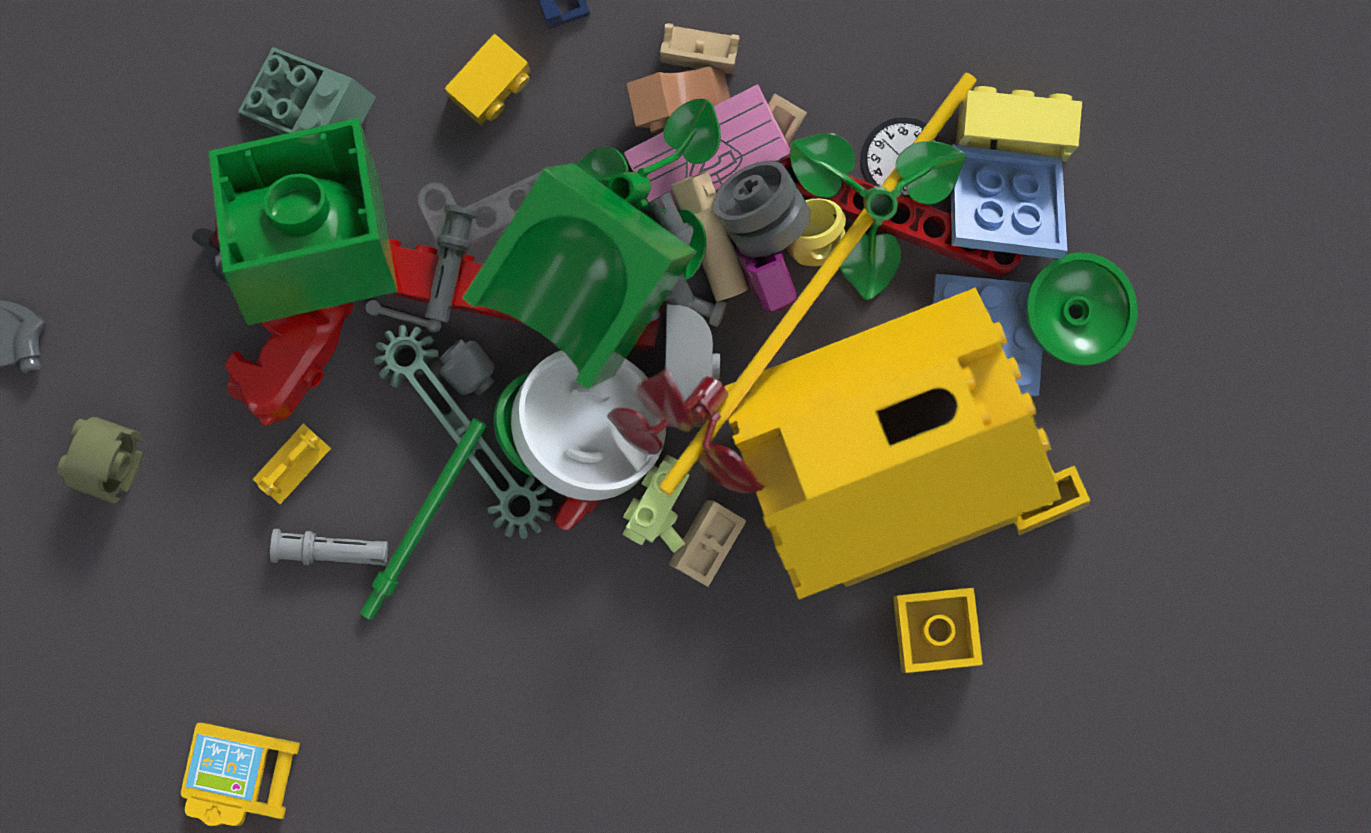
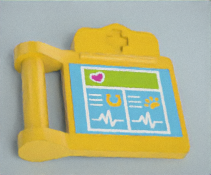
M198 723L195 726L181 788V796L187 799L185 813L190 817L201 819L209 826L223 824L240 826L244 823L246 812L284 819L286 807H283L282 804L293 754L298 755L300 743L207 723ZM268 749L278 750L267 803L257 802Z

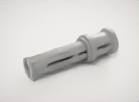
M275 528L272 532L270 545L271 563H277L279 559L302 561L303 565L313 564L315 560L382 566L387 564L388 541L317 537L316 533L312 531H306L305 534L281 533L280 529Z

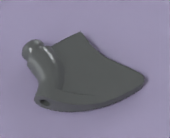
M0 300V368L20 364V370L24 374H32L31 371L34 370L38 372L41 369L39 358H41L39 336L48 323L32 310L17 303Z

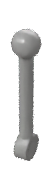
M371 300L366 304V311L372 316L383 314L427 327L432 333L438 332L441 328L440 321L427 320L385 308L376 300Z

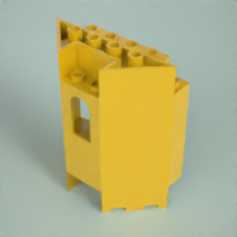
M976 288L764 370L729 416V424L735 435L733 436L734 442L741 451L745 464L752 471L757 481L762 485H766L762 491L756 492L765 515L763 519L767 528L771 531L776 549L785 569L788 570L799 600L841 583L845 587L854 585L1018 521V515L1062 499L1045 453L1051 450L1046 433L1043 428L1037 430L1032 416L1037 414L1028 392L1021 394L1016 380L1021 379L1022 376L1015 358L1007 359L1002 345L1008 342L1000 322L993 324ZM735 382L724 386L728 392ZM937 388L945 389L955 396L958 410L955 418L950 423L889 447L875 411Z

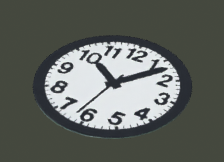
M899 117L887 120L872 130L865 140L861 154L863 173L870 184L875 186L883 184L895 168L896 159L900 153L915 141L926 126V123L913 118ZM937 135L936 138L933 140L936 142H942L939 135ZM905 186L901 190L900 195L912 199L908 194L907 186Z

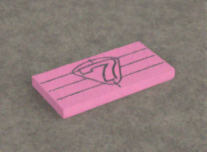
M758 84L714 106L721 130V142L717 153L712 159L702 164H692L682 155L678 160L648 174L647 178L651 183V191L647 197L648 202L658 198L662 208L665 209L660 197L670 192L676 208L679 209L671 185L680 180L708 171L713 186L717 190L731 175L746 166L761 161H776L790 154V148ZM664 132L625 151L624 154L633 172H637L640 168H646L674 154L676 149L670 147L665 142Z

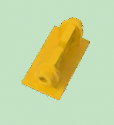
M303 423L252 480L258 484V487L268 496L270 495L281 505L332 448Z

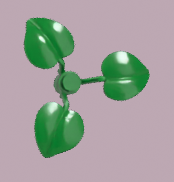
M693 99L678 107L668 118L664 128L665 142L670 147L676 149L675 153L646 168H640L637 172H628V164L624 156L612 147L595 148L575 165L626 202L635 203L639 209L645 208L652 211L646 201L651 191V183L647 178L648 174L678 160L682 155L689 163L702 164L712 159L717 153L721 142V130L714 106L709 99ZM681 210L679 215L683 223L688 222L694 229L689 246L697 251L683 271L685 279L688 280L694 276L703 262L707 238L701 220L692 211Z
M820 133L794 140L791 143L790 160L793 171L801 185L808 192L819 197H832L838 193L843 181L864 197V207L869 215L874 218L869 229V235L864 234L840 266L846 279L859 291L864 299L869 300L879 294L890 283L899 267L901 250L896 238L888 233L876 235V231L884 220L890 219L897 210L896 198L900 196L901 190L907 186L910 197L923 204H935L945 199L956 185L961 168L966 160V155L959 149L936 141H922L906 147L900 153L895 163L896 170L903 180L898 182L895 188L890 191L882 186L866 190L846 176L854 168L855 154L849 142L837 134Z

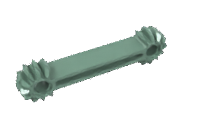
M405 325L399 326L398 338L388 330L385 332V336L390 341V344L388 346L380 342L376 344V348L385 353V355L374 358V363L379 366L387 365L380 371V377L386 379L393 375L391 385L394 388H398L403 378H407L455 442L459 444L471 422L427 366V360L439 357L437 350H426L432 345L434 340L431 336L420 340L422 330L419 327H415L412 330L410 337H408V330ZM406 348L414 349L416 352L414 363L408 367L399 366L397 363L399 352ZM420 374H426L452 409L450 414L444 415L418 382ZM481 436L468 459L500 499V506L488 507L489 514L502 513V516L497 518L493 525L495 528H500L506 522H509L505 530V535L508 537H512L516 526H519V534L522 539H527L528 537L526 527L528 525L539 534L542 529L535 520L540 518L549 522L551 516L541 512L540 508L552 506V500H538L539 497L546 493V486H539L532 492L535 478L529 476L525 486L520 487ZM478 449H483L509 482L510 487L507 491H501L475 457V452ZM519 496L528 498L531 504L530 511L523 517H515L510 511L511 502Z

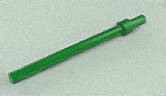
M473 418L384 572L379 571L372 583L374 589L360 611V614L373 620L385 598L392 596L399 584L397 580L399 574L487 425L482 421Z

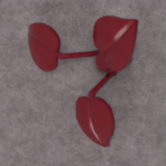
M665 370L655 377L643 380L637 386L636 393L649 412L660 419H664L656 426H649L643 415L629 408H615L607 415L608 420L615 425L625 441L633 448L648 455H656L661 451L663 447L662 442L655 434L660 433L669 424L674 425L678 429L689 431L694 426V421L702 423L704 420H708L709 423L702 443V448L705 452L699 456V461L711 478L723 487L741 493L759 492L766 486L757 481L752 471L736 453L726 447L711 444L715 425L721 418L716 411L728 397V391L724 385L712 377H703L685 401L669 370Z

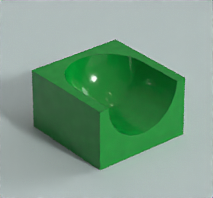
M359 118L209 151L223 274L247 325L398 292L379 176Z
M569 163L544 168L462 299L473 307H487L510 315L544 335L558 346L574 363L578 371V377L575 381L586 389H590L615 376L697 251L575 164Z

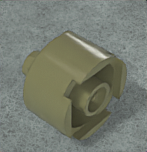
M91 417L88 420L78 419L72 428V442L68 453L60 459L57 474L64 477L65 484L70 489L110 503H116L120 498L115 496L120 490L128 492L139 471L143 452L136 449L137 441L143 442L142 434L139 431L98 417Z

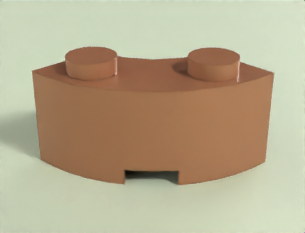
M710 66L681 73L659 72L627 83L636 127L650 128L652 134L664 132L666 122L671 114L690 100L709 99L713 106H716L730 98L725 72Z

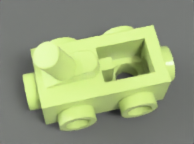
M666 455L660 467L658 468L653 465L644 478L642 485L647 487V490L641 501L633 498L623 518L627 519L629 523L622 535L640 545H643L645 540L653 543L654 539L660 535L674 553L685 542L672 527L678 515L671 508L690 475L687 474L671 496H667L660 491L658 486L677 462V459Z

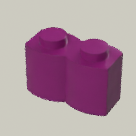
M738 248L736 249L750 290L754 296L758 297L759 303L764 310L780 312L790 307L792 302L796 301L797 293L780 251L766 257L751 258L741 254Z

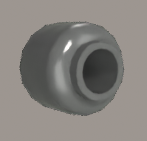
M461 339L453 344L439 359L442 362L440 375L459 395H468L474 391L479 396L494 382L491 375L495 370V362L476 341L465 343Z

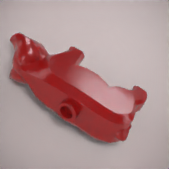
M354 302L261 322L272 335L264 343L257 363L247 361L237 350L231 354L225 363V368L230 375V380L226 387L229 395L243 402L262 425L270 426L274 422L286 419L296 409L307 391L316 388L322 381L324 376L322 369L338 345L344 319L352 313Z

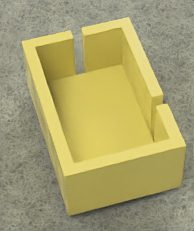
M975 87L974 91L968 90L959 107L956 145L990 149V140L993 139L997 140L996 150L1062 158V162H1066L1079 146L1082 101H1074L1072 96L1067 94H1051L1049 98L1034 97V92L1028 90H1014L1012 94L997 93V89L993 87Z

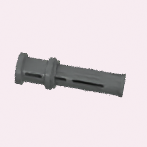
M445 204L443 211L447 214L442 235L437 237L438 247H441L425 318L449 323L451 305L463 253H467L470 250L471 243L468 242L472 220L477 218L478 212L460 206Z

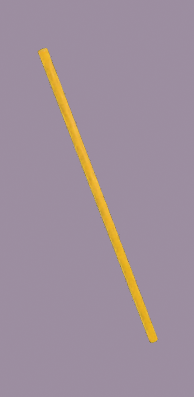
M964 73L912 144L922 141H933L961 104L968 90H971L977 82L973 75ZM896 166L881 185L890 191L895 188L898 182L903 180L897 172ZM865 208L729 390L728 397L716 411L721 418L715 425L711 441L873 223L874 218L869 215ZM708 420L658 486V489L667 496L672 495L699 456L704 452L702 443L709 423Z

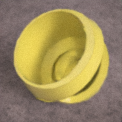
M819 198L806 200V203L811 209L810 221L804 232L786 249L790 256L802 265L822 266L845 235L846 217L835 202Z

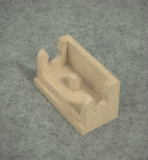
M668 23L665 24L664 40L660 50L661 63L697 69L710 66L727 74L734 73L739 35L732 34L730 36L676 27Z
M706 500L683 539L685 544L675 552L668 565L708 587L746 520L718 503Z

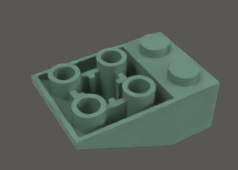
M272 47L238 112L283 135L359 118L362 125L376 96L351 77Z

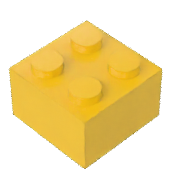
M974 588L893 597L902 673L983 665Z

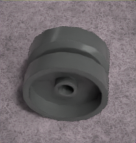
M761 161L742 168L731 175L720 186L713 199L712 209L728 231L741 254L748 257H766L783 250L804 232L810 221L811 209L799 190L795 188V183L781 163Z

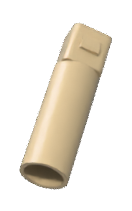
M706 171L672 184L671 187L680 211H692L701 220L705 228L707 245L702 265L715 300H725L747 291L749 287L730 235L712 209L716 191L709 172Z

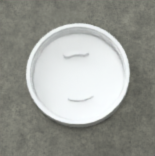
M561 350L545 358L533 369L515 397L511 412V430L516 449L531 473L543 484L560 494L581 500H603L615 497L637 484L653 467L661 451L656 455H648L633 448L620 435L615 425L608 420V413L615 408H629L643 415L649 426H656L664 419L654 416L640 401L636 388L643 380L648 378L630 361L625 359L615 376L590 389H586L575 381L578 377L577 368ZM666 428L660 433L655 434L661 440L662 445H664Z

